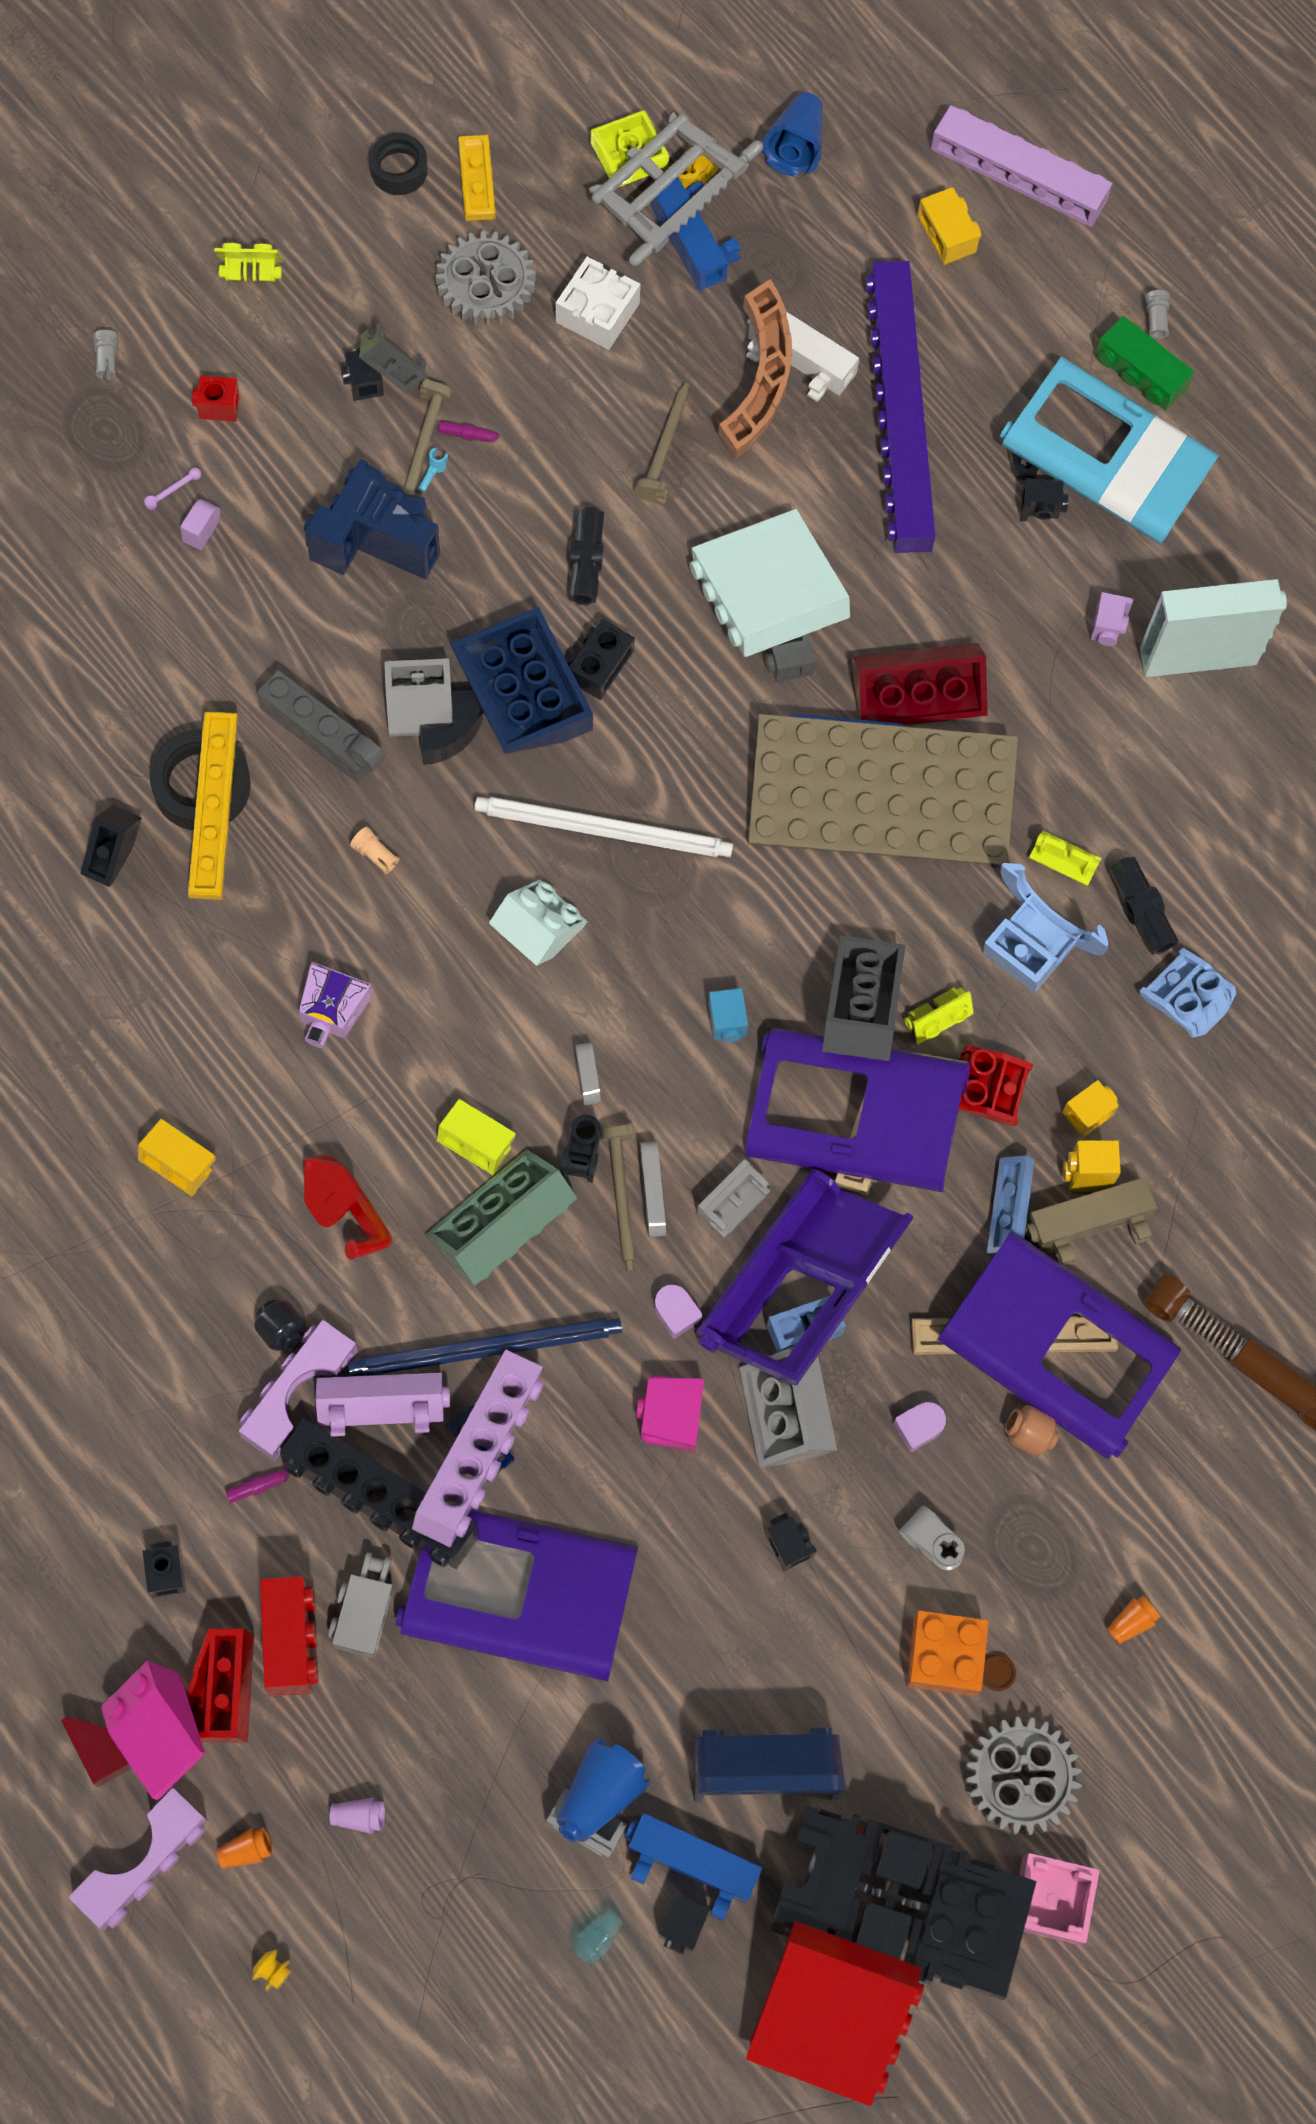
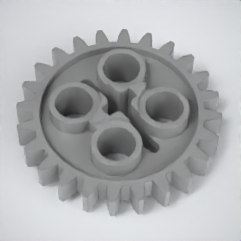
M482 231L478 239L472 233H469L468 242L459 237L458 247L448 245V254L442 253L441 263L437 264L438 275H436V285L438 286V296L443 297V305L445 307L451 305L452 315L461 311L462 321H466L472 316L474 318V325H477L480 319L484 318L487 326H490L491 318H496L502 324L503 315L506 314L509 318L514 319V309L520 312L524 311V302L530 303L531 293L535 292L536 271H534L533 260H528V251H520V242L509 245L508 235L501 241L498 240L497 232H494L491 238H487L485 231ZM493 258V259H495V260H493V261H487V260H485V259ZM461 273H468L469 275L462 276V275H460V274H461ZM504 281H511L512 283L505 284V283H502V282H504ZM484 295V296H486V297H485V298H477L476 296Z
M1016 1717L1013 1721V1727L1010 1728L1004 1719L1000 1722V1733L991 1726L987 1729L990 1740L982 1736L977 1738L976 1741L982 1750L971 1749L969 1751V1754L976 1759V1762L965 1765L966 1769L974 1772V1776L965 1779V1783L975 1785L976 1789L968 1797L980 1798L981 1802L975 1808L976 1812L986 1808L989 1813L985 1821L988 1823L995 1817L999 1819V1831L1003 1830L1007 1824H1011L1012 1835H1017L1020 1827L1024 1826L1026 1835L1031 1836L1033 1835L1034 1825H1036L1039 1831L1044 1833L1047 1831L1046 1820L1056 1827L1060 1824L1057 1813L1066 1817L1070 1814L1065 1803L1075 1804L1078 1801L1070 1793L1071 1790H1078L1082 1787L1080 1783L1073 1781V1777L1082 1773V1769L1071 1767V1763L1078 1758V1755H1067L1065 1751L1069 1748L1071 1742L1068 1741L1060 1744L1057 1741L1061 1734L1060 1730L1049 1735L1047 1733L1049 1723L1047 1722L1037 1729L1035 1728L1034 1718L1031 1717L1026 1726H1023L1020 1717ZM1032 1748H1041L1045 1751L1047 1755L1046 1765L1038 1766L1033 1763L1030 1757ZM1003 1750L1010 1754L1012 1758L1010 1768L1003 1769L996 1764L995 1754L997 1751ZM1021 1767L1026 1774L1043 1771H1053L1055 1774L1051 1778H1031L1025 1785H1023L1022 1779L1000 1782L992 1780L993 1775H1014L1021 1770ZM1037 1784H1045L1051 1790L1049 1802H1041L1036 1798L1034 1790ZM1006 1786L1014 1790L1016 1794L1014 1805L1002 1803L999 1798L1001 1787Z

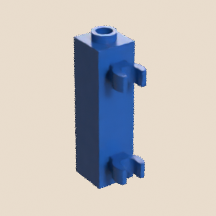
M677 177L650 202V207L661 226L705 186L702 181L694 183L685 190ZM696 211L695 218L688 219L687 225H681L679 233L673 232L668 237L699 291L727 280L728 264L740 259L738 251L741 250V247L736 238L725 242L719 247L698 211Z
M645 1813L642 1814L640 1821L632 1819L625 1835V1839L630 1841L627 1850L640 1855L631 1876L632 1880L644 1885L653 1862H656L719 1891L710 1916L721 1921L725 1919L733 1898L745 1904L748 1902L762 1870L761 1866Z

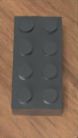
M840 936L822 1052L885 1061L890 1060L906 945Z

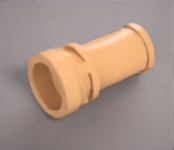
M367 826L361 829L350 843V846L355 851L359 852L362 856L366 855L384 874L392 871L395 867L393 863L397 864L400 860L399 857L395 856L379 842V837Z

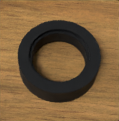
M203 729L182 732L170 738L157 751L150 767V785L155 802L161 813L175 825L193 831L196 806L184 804L176 799L169 790V779L178 763L190 756L201 754ZM237 745L235 748L229 822L235 819L244 809L251 788L247 762Z

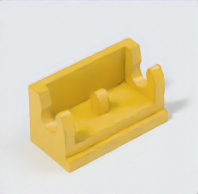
M162 1119L159 1120L138 1145V1161L191 1197H193L197 1189L212 1172L213 1169L210 1166L216 1158L210 1151Z

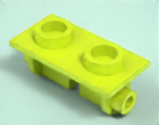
M1045 831L1040 833L1035 847L1029 856L1030 859L1086 886L1089 885L1102 859Z
M953 987L933 999L937 1009L934 1010L927 1002L917 1009L908 1012V1017L904 1018V1022L909 1030L914 1028L918 1045L936 1037L940 1032L956 1023L963 1022L974 1014L971 993L969 991L965 993L961 987L958 989Z

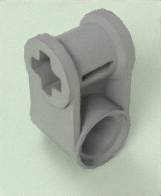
M922 1505L899 1530L900 1535L914 1549L927 1557L937 1568L943 1571H951L959 1567L965 1552L964 1543L926 1506ZM942 1547L944 1549L953 1547L955 1549L954 1558L948 1556L944 1559L941 1556Z

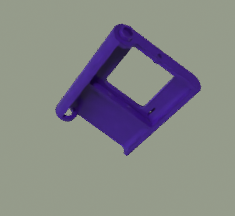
M773 1028L770 1034L765 1033L762 1043V1052L765 1053L747 1136V1157L944 1192L945 1175L962 1094H965L968 1086L970 1062L892 1048L889 1061L822 1052L824 1036ZM782 1061L865 1075L868 1078L856 1136L848 1139L768 1124L766 1117L778 1064Z
M1012 1230L963 1303L936 1339L1027 1404L1040 1409L1054 1418L1057 1425L1106 1459H1109L1112 1455L1118 1458L1129 1442L1125 1439L1126 1434L1181 1351L1179 1346ZM1074 1313L1087 1319L1147 1361L1151 1366L1150 1373L1119 1418H1115L1041 1365L1043 1357Z

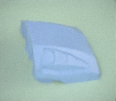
M1185 948L1179 951V956L1147 988L1143 987L1139 991L1140 996L1145 1001L1187 1030L1192 1038L1205 1035L1228 1012L1236 996L1234 985L1216 972L1209 963Z

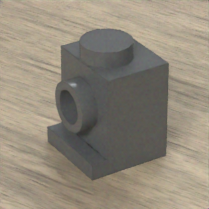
M808 634L801 636L800 641L794 642L790 640L772 647L771 653L765 654L768 673L773 672L776 683L812 676L814 673L816 661Z

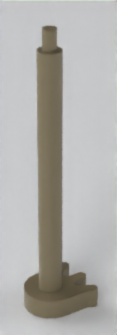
M427 378L423 379L420 385V398L431 401L403 491L414 495L441 403H448L452 394V390L448 386L428 380Z
M684 383L682 389L678 391L647 478L638 480L635 487L636 495L646 501L664 505L668 492L664 488L666 483L657 480L689 395L688 389L690 385L688 383Z
M627 1124L604 1128L601 1130L603 1142H610L623 1262H626L627 1271H633L632 1261L635 1258L622 1141L636 1140L635 1126Z

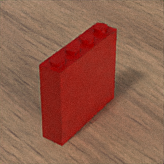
M795 1921L753 2031L745 2060L871 2107L876 2093L883 2095L890 2074L885 2071L887 2065H895L901 2047V2044L897 2042L899 2034L906 2036L913 2016V2014L908 2013L910 2006L914 2005L917 2007L924 1990V1985L919 1983L921 1967Z

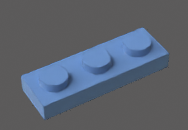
M1027 1155L1000 1158L987 1254L992 1257L995 1256L1011 1230L1023 1238L1025 1236L1035 1159Z

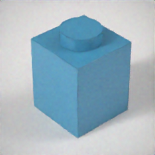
M743 989L709 992L708 1007L713 1040L722 1039V1042L725 1043L741 1040L742 1037L747 1035L748 1030Z

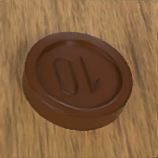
M1001 1655L989 1657L984 1663L983 1684L988 1689L997 1692L1007 1690L1012 1686L1016 1679V1668L1013 1662Z

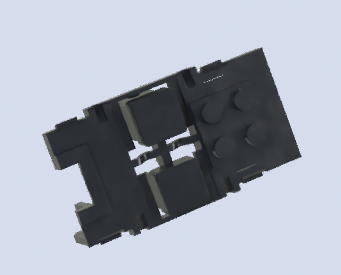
M806 1807L795 1845L800 1848L804 1846L813 1849L814 1852L803 1889L784 1883L771 1925V1932L789 1937L793 1924L797 1921L851 1941L862 1905V1900L854 1898L857 1889L883 1898L885 1903L883 1907L873 1903L866 1905L862 1912L854 1943L900 1960L912 1918L909 1915L894 1911L895 1903L924 1911L923 1920L917 1918L914 1920L903 1960L921 1967L919 1981L931 1984L933 1978L941 1980L940 1983L961 1990L965 1987L1001 2000L1006 1999L1037 1881L1001 1869L996 1870L994 1865L976 1859L972 1862L971 1859L966 1858L968 1851L961 1849L960 1852L952 1850L953 1846L871 1819L865 1822L859 1820L860 1816L853 1814L851 1820L841 1819L842 1815L821 1809L819 1812L818 1809ZM882 1833L887 1835L883 1840L874 1874L878 1878L891 1882L888 1892L859 1882L861 1874L870 1876ZM934 1849L922 1891L923 1895L929 1896L928 1904L899 1896L900 1885L914 1890L921 1887L931 1850Z

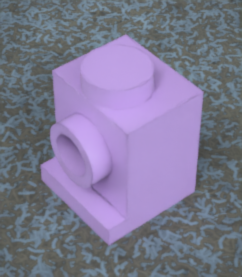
M1102 592L1097 604L1090 640L1098 641L1104 646H1115L1119 634L1125 635L1129 620L1128 614L1133 598Z

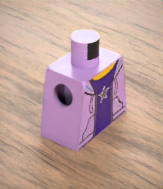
M312 962L299 1010L301 1022L310 1026L305 1041L315 1047L323 1048L329 1033L345 1038L371 1000V984Z

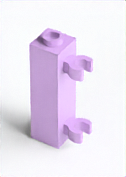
M442 1373L317 1378L316 1409L318 1427L331 1426V1436H345V1426L415 1423V1433L429 1432V1422H444L443 1408L450 1407L449 1386L443 1387Z

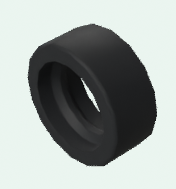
M392 133L379 139L373 145L370 152V171L375 185L382 191L392 195H406L420 188L428 175L427 153L423 144L415 137L404 133ZM404 153L412 156L416 160L417 166L410 173L392 175L386 173L381 168V161L389 155Z

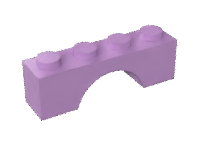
M324 1320L321 1321L318 1327L313 1325L309 1328L302 1339L304 1343L297 1354L291 1353L281 1367V1370L284 1372L276 1382L271 1380L260 1394L262 1401L255 1410L250 1408L239 1422L241 1438L273 1461L278 1459L280 1456L279 1451L295 1431L288 1418V1404L295 1389L306 1380L314 1377H339L348 1365V1362L358 1352L354 1341Z
M174 1788L147 1814L152 1828V1843L145 1859L136 1868L123 1874L110 1875L94 1870L68 1897L99 1929L105 1930L108 1926L112 1929L115 1928L128 1914L125 1908L134 1898L140 1901L154 1886L151 1880L160 1871L164 1874L168 1872L180 1858L177 1852L186 1843L190 1846L193 1845L205 1832L202 1826L207 1820Z

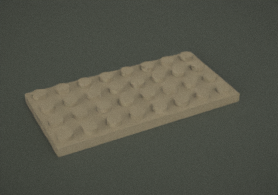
M759 714L748 844L1002 866L1003 863H1008L1018 736Z

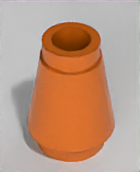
M1142 1595L1137 1600L1133 1598L1112 1624L1107 1627V1630L1116 1642L1121 1645L1124 1641H1128L1156 1626L1154 1622L1161 1617L1146 1597Z
M252 1827L222 1847L216 1848V1856L222 1869L262 1863L266 1861V1857L273 1855L272 1844L265 1828L256 1830L255 1827Z

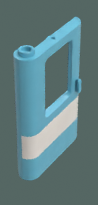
M1062 356L1016 422L1009 421L1000 435L1004 439L1003 447L1057 481H1064L1065 486L1159 545L1163 543L1180 514L1219 457V454ZM1058 384H1065L1130 425L1131 431L1109 463L1103 464L1035 421L1036 414Z

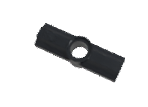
M585 507L584 509L577 510L575 540H572L570 569H572L569 600L577 605L588 606L591 603H596L598 594L599 572L602 571L604 543H602L604 512L595 507Z
M1126 857L1111 866L1109 873L1123 898L1122 907L1124 913L1132 925H1137L1151 954L1159 955L1177 945L1179 940L1164 913L1165 905L1162 896L1156 887H1150L1136 858Z

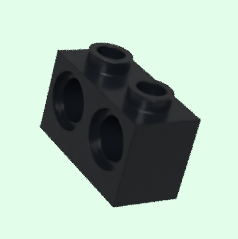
M603 619L596 628L591 627L583 640L585 645L579 653L575 651L567 662L580 689L600 701L634 653L635 637ZM603 643H611L614 645V647L611 649H604L600 645ZM592 667L595 668L597 672L593 674L585 673L583 670L585 668Z

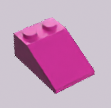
M147 1660L101 1706L109 1735L153 1799L159 1800L205 1754L178 1672Z

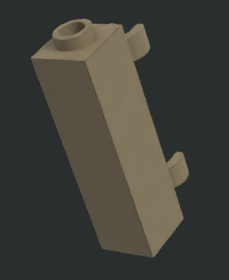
M1146 1177L1033 1211L1027 1219L1028 1224H1026L1025 1232L1031 1244L1035 1243L1036 1247L1041 1251L1053 1248L1056 1261L1066 1267L1072 1265V1261L1076 1260L1073 1249L1069 1244L1072 1241L1127 1224L1130 1226L1131 1236L1135 1245L1149 1241L1148 1237H1151L1152 1234L1145 1219L1152 1217L1157 1206Z

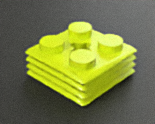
M642 110L592 129L591 145L610 179L630 160L626 153L633 146L641 150L658 133L647 112ZM663 146L650 158L662 171L669 168V154L665 146ZM640 167L619 187L647 177L649 174Z

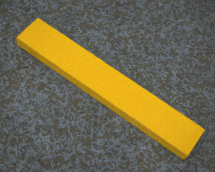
M204 712L188 896L192 899L222 900L238 725L237 713Z

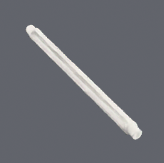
M477 796L475 811L487 813V816L716 858L718 855L731 858L733 843L721 841V838L490 796V799Z

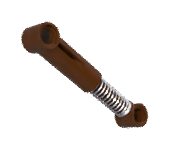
M1162 1275L1143 1301L1146 1309L1165 1322H1171L1174 1319L1176 1322L1179 1321L1180 1325L1185 1323V1328H1191L1190 1332L1196 1331L1195 1336L1200 1334V1339H1206L1205 1343L1210 1341V1346H1216L1215 1350L1221 1349L1220 1354L1225 1352V1357L1230 1356L1231 1366L1297 1412L1300 1419L1316 1431V1384L1251 1337L1244 1341V1337L1239 1338V1333L1235 1335L1234 1330L1229 1331V1326L1224 1327V1323L1219 1324V1319L1214 1320V1315L1210 1317L1209 1312L1204 1313V1308L1198 1309L1199 1305L1194 1306V1301L1189 1298L1190 1291L1183 1283L1172 1276Z

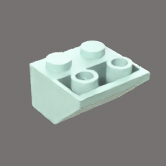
M538 880L507 894L489 924L538 966L552 959L588 921L580 915L576 907L566 903L559 897L551 885Z

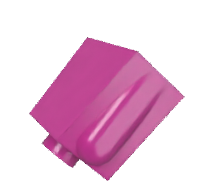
M652 1376L648 1378L646 1398H639L636 1416L638 1419H643L641 1440L645 1444L672 1447L695 1453L704 1379Z

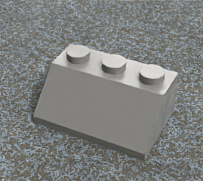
M789 1348L768 1357L780 1362L784 1361L794 1348ZM818 1356L798 1385H792L749 1364L739 1367L759 1468L810 1460L837 1450Z

